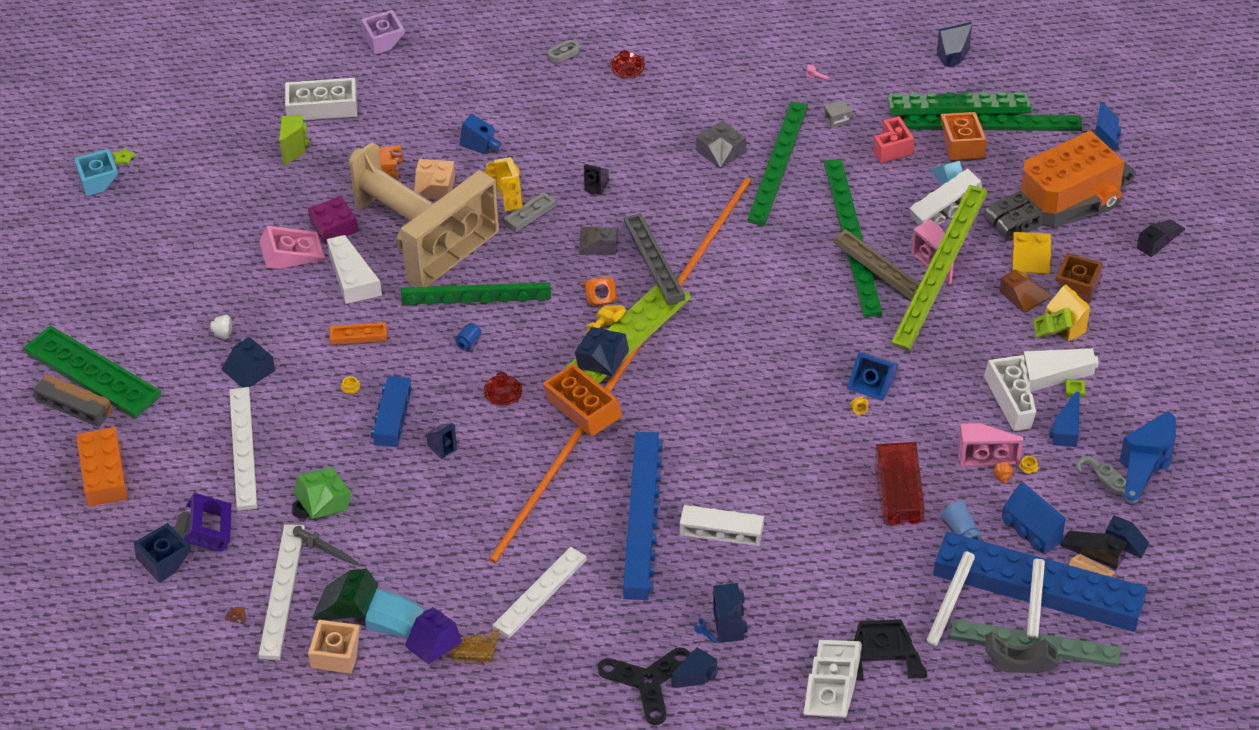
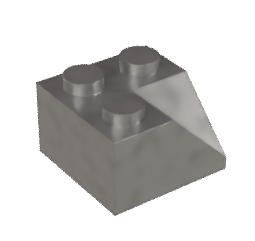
M720 121L696 136V151L721 169L746 153V137L724 121Z

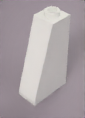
M1093 348L1024 351V365L1027 368V379L1030 381L1031 386L1030 391L1061 384L1066 379L1075 380L1094 375L1095 368H1098V357L1094 355Z

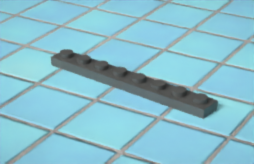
M642 214L624 217V224L667 305L684 301L685 294Z

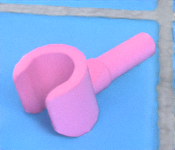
M814 65L807 66V77H819L828 81L829 77L816 72Z

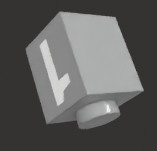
M844 100L824 105V118L831 128L850 123L852 110Z

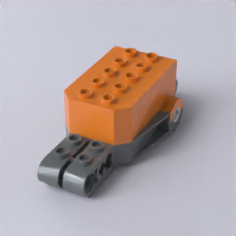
M1090 130L1025 160L1021 190L989 205L985 209L983 216L1006 239L1012 240L1013 232L1028 233L1043 225L1055 227L1114 209L1122 199L1120 188L1135 178L1136 171Z

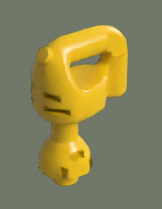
M622 305L603 306L596 314L598 320L589 323L585 327L586 334L591 327L601 328L603 325L610 326L617 322L626 312L625 307Z

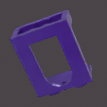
M194 493L186 504V507L191 508L190 528L185 534L184 540L189 544L222 552L230 542L232 504ZM203 512L220 516V532L202 527Z

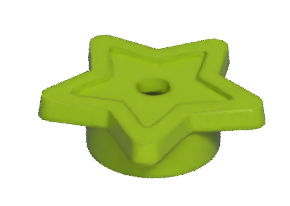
M123 148L120 152H113V156L116 158L114 163L130 164L131 158L135 156V153L128 152L126 148Z

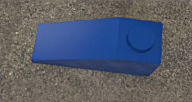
M1076 391L1055 418L1054 426H1050L1049 438H1053V445L1077 447L1080 392Z

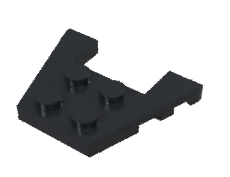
M901 619L859 621L854 641H860L862 647L856 681L863 680L864 678L862 661L906 659L908 679L927 678V670L923 666L918 652H916Z

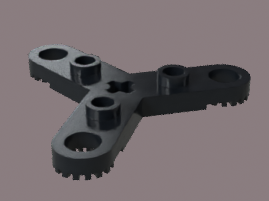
M675 648L647 668L605 658L598 664V674L604 679L638 688L646 721L651 725H660L666 720V708L660 685L670 679L671 674L682 664L683 661L676 660L675 656L681 654L687 658L690 652L686 648ZM609 665L614 667V670L606 672L603 670V667ZM644 678H652V683L648 681L644 683ZM658 711L662 715L659 718H653L650 716V713Z

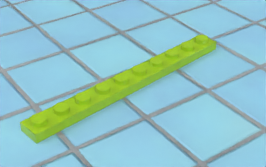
M973 185L968 186L891 342L892 345L908 351L911 350L987 195L986 189Z

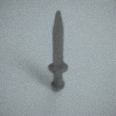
M302 526L294 527L293 535L308 541V547L313 548L316 546L340 560L360 566L348 554L321 540L319 533L314 532L310 534L303 530Z

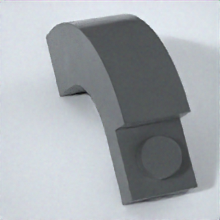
M993 632L985 635V650L992 657V666L1008 673H1041L1059 666L1058 649L1046 639L1028 646H1013L1004 642Z

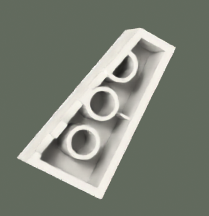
M966 169L910 207L912 219L921 225L929 219L935 224H940L945 221L946 217L953 218L968 186L973 185L982 188L981 180L969 169Z
M343 235L327 239L329 256L345 304L381 296L380 280L347 237Z
M1024 355L988 360L984 374L986 382L1013 431L1031 429L1036 415L1033 395L1030 392V381L1027 379V368L1024 365Z

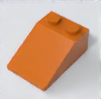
M976 112L941 114L945 146L949 159L958 161L961 159L985 158L986 137Z

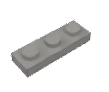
M543 192L523 205V208L517 209L506 216L504 224L518 232L554 208L556 200Z

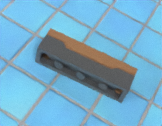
M46 374L33 388L37 402L96 427H100L112 413L110 400L93 394L89 390L81 389L72 383L64 382L58 377Z

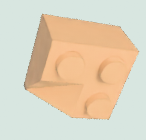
M419 159L416 168L414 191L426 199L440 200L452 191L455 180L454 161Z
M318 620L308 652L310 667L312 669L352 674L357 658L360 625Z

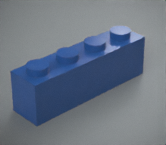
M388 376L386 384L383 383V396L378 401L379 412L375 413V427L371 429V438L374 439L375 446L398 447L412 391L411 378Z

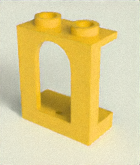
M512 157L494 160L498 195L503 194L504 210L510 211L523 208L519 175Z

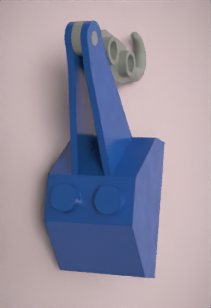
M1167 411L1124 437L1119 462L1128 469L1127 479L1110 465L1103 464L1090 456H1084L1077 461V470L1079 472L1083 471L1081 468L1083 463L1091 464L1097 477L1113 492L1123 494L1126 504L1136 505L1153 473L1161 469L1165 470L1171 465L1176 439V417Z

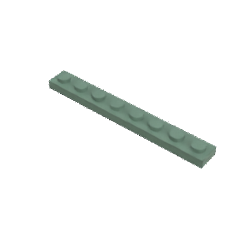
M953 619L951 640L985 645V635L993 632L1004 642L1013 646H1028L1046 639L1058 649V658L1119 667L1121 647L1040 633L1037 639H1031L1027 637V631Z

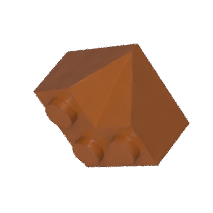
M1067 253L1055 280L1061 287L1067 285L1084 302L1090 303L1101 278L1103 263Z

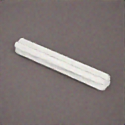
M1034 559L1027 627V637L1031 639H1037L1039 634L1045 565L1043 559Z

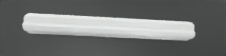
M966 551L962 556L928 635L927 643L932 646H937L975 559L973 553Z

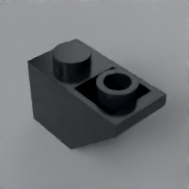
M584 164V190L590 194L602 195L609 182V169Z

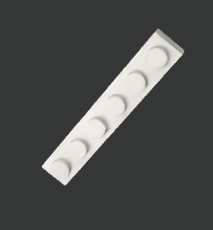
M570 547L493 624V629L509 639L587 560V556Z

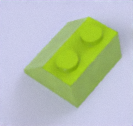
M303 115L282 116L279 141L283 165L289 164L304 154L306 146H309V136H306L308 126L307 122H304Z

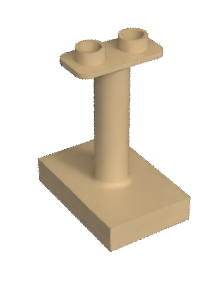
M370 143L363 149L358 148L351 154L349 166L355 208L361 211L377 199L410 220L408 224L401 228L406 280L414 286L428 287L499 232L495 179L478 170L433 204L381 170L379 147L375 143Z

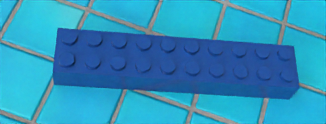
M946 531L935 559L933 576L952 581L962 556L967 551L973 553L975 559L964 582L965 585L1030 603L1034 559H1043L1045 565L1041 606L1128 631H1136L1148 587Z

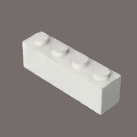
M684 505L680 520V535L754 546H760L764 528V516L688 505Z

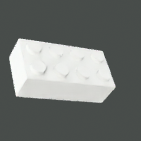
M355 78L286 82L285 107L287 116L303 115L304 120L358 117Z

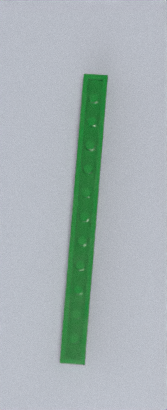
M842 159L824 160V167L841 232L847 230L864 242ZM847 253L863 317L882 316V308L872 271Z

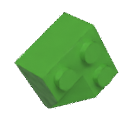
M333 467L297 475L294 494L312 519L348 509L351 491Z

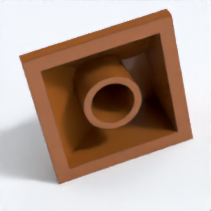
M1016 269L1001 277L999 292L1024 313L1053 297L1028 274Z

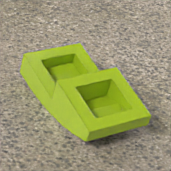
M1067 308L1033 319L1036 338L1052 335L1073 327L1070 309Z

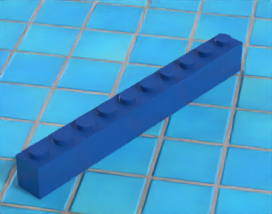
M635 432L623 584V599L648 600L649 593H653V581H650V577H654V565H651V561H655V549H652V545H656V533H653V529H657L658 517H654V513H658L659 501H655V498H659L660 486H656V482L660 483L661 471H657V467L662 465V455H658V453L663 450V441L659 440V432Z

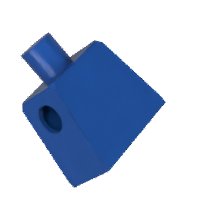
M472 113L462 123L459 146L485 154L489 148L498 151L501 142L494 139V127Z

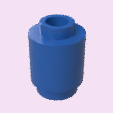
M475 323L465 325L455 337L456 345L462 350H470L480 338V327Z

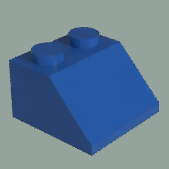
M1100 102L1095 135L1114 151L1115 148L1119 147L1120 138L1116 137H1120L1122 126H1118L1119 118L1105 103Z
M858 352L847 389L883 401L895 379L899 364L865 352Z

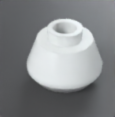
M223 315L211 321V332H214V336L223 340L230 338L229 335H231L232 319L230 316Z

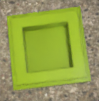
M1065 380V397H1072L1077 391L1080 392V398H1085V380Z

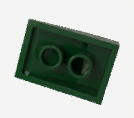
M367 568L349 570L325 587L312 619L318 621L365 617L379 584Z

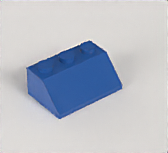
M1023 481L1004 504L1002 511L1003 522L1007 526H1012L1021 538L1027 539L1036 551L1039 550L1045 555L1061 544L1066 518Z

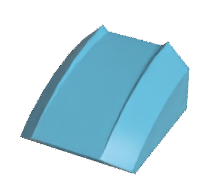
M377 589L366 614V629L408 638L416 617L420 616L424 609L421 605L404 596L387 590Z

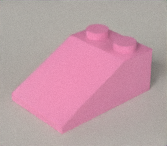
M930 219L913 229L911 254L927 267H929L945 235L943 229ZM954 262L945 278V282L948 284L952 283Z
M266 226L259 240L265 264L268 268L282 269L325 259L317 232Z
M981 423L961 424L958 443L960 467L994 466L1001 462L1019 465L1023 437Z

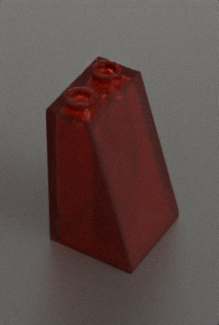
M916 442L876 444L874 470L883 524L897 525L899 523L917 524L924 522L925 508Z

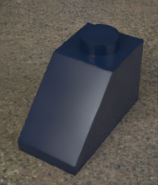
M453 423L442 424L426 434L427 445L441 459L457 450L455 425Z
M1113 515L1105 534H1110L1128 542L1126 552L1142 558L1149 546L1147 539L1133 522Z
M696 647L671 674V686L679 688L705 685L709 679L713 680L718 673L717 659Z

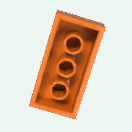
M571 364L542 383L547 400L591 437L623 417L619 400L575 364Z
M116 427L76 434L84 493L88 507L128 499Z

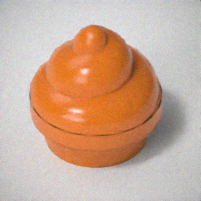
M1008 462L997 463L994 465L993 474L1002 483L1006 484L1013 474V468Z

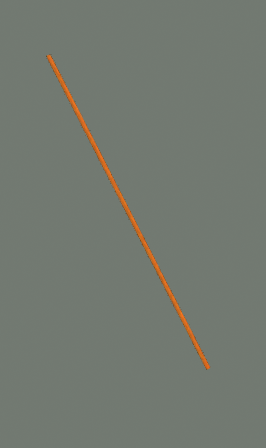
M746 177L677 278L680 286H682L751 183L750 178ZM642 344L620 364L614 375L611 376L604 387L609 393ZM579 426L490 556V562L496 563L583 434L584 430Z

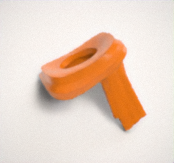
M612 277L592 278L587 282L580 283V286L585 285L587 302L592 306L607 305L615 302L617 299L616 286ZM600 284L605 285L608 289V295L604 299L598 298L595 294V288Z

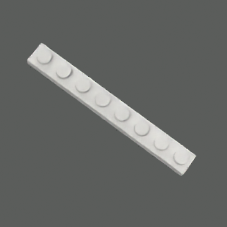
M249 387L230 389L237 511L257 509Z
M284 524L259 650V659L280 660L303 542L301 537L293 535V529L296 526H302V529L305 530L304 525Z

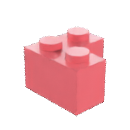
M900 116L883 120L882 134L874 136L873 153L879 162L883 163L913 154L914 138Z

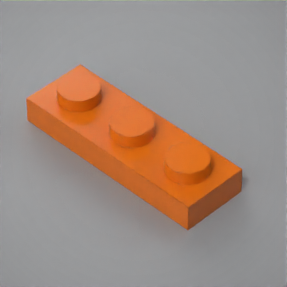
M386 322L330 326V345L387 341Z

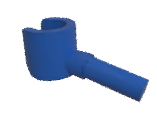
M699 618L700 625L693 623L694 631L698 634L706 635L715 644L718 639L706 629L705 620Z

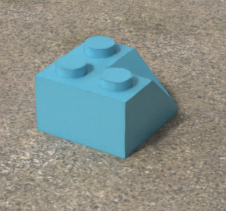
M109 149L74 158L77 173L86 196L104 192L118 175Z

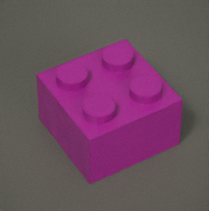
M342 196L308 208L310 223L325 245L327 244V239L343 235L347 237L358 232L356 216Z

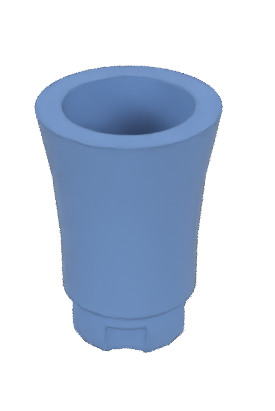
M954 502L943 510L941 517L955 534L981 540L982 537L979 529L969 513L966 502Z

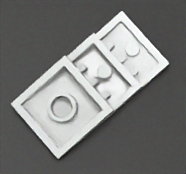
M819 640L817 657H814L812 674H809L804 716L846 718L858 672L862 647L860 641Z

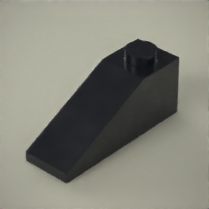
M1171 219L1151 224L1139 234L1137 249L1153 257L1181 234L1185 228Z
M1068 531L1060 546L1117 570L1125 557L1128 542L1110 534Z

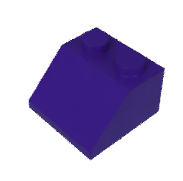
M432 607L416 617L405 646L420 659L430 664L462 643L456 623Z

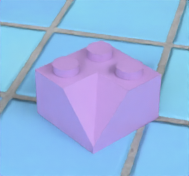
M393 10L361 19L363 36L374 55L391 50L405 33V29Z

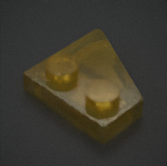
M499 629L492 630L493 634L483 637L479 633L461 638L462 643L451 651V659L493 662L499 641Z

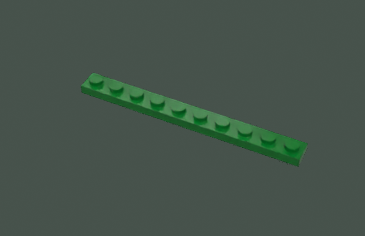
M791 101L747 218V223L766 225L806 115L808 104Z
M941 114L904 116L905 125L908 130H943ZM976 114L982 130L1082 131L1081 115Z

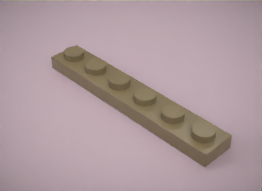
M844 230L834 238L833 243L910 300L913 299L920 285L917 281L849 231Z

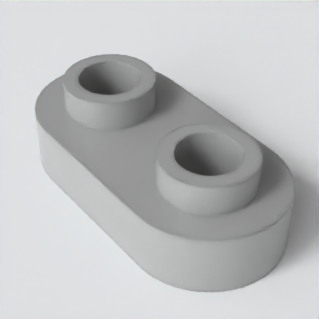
M568 40L548 50V59L553 63H560L576 56L580 51L579 43L574 40Z

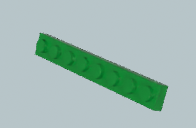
M551 282L401 287L402 305L407 304L410 306L415 304L432 305L434 303L469 304L471 302L488 303L493 301L551 300Z

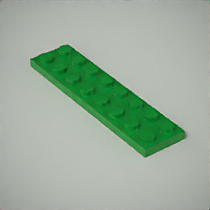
M1021 91L1015 93L997 92V94H990L988 92L954 94L947 92L945 94L927 93V95H920L918 93H910L909 95L894 93L888 95L887 98L890 115L976 112V114L1031 113L1032 107L1027 93Z
M51 325L23 347L24 352L84 389L91 391L93 394L110 400L111 405L134 419L162 396L161 390Z

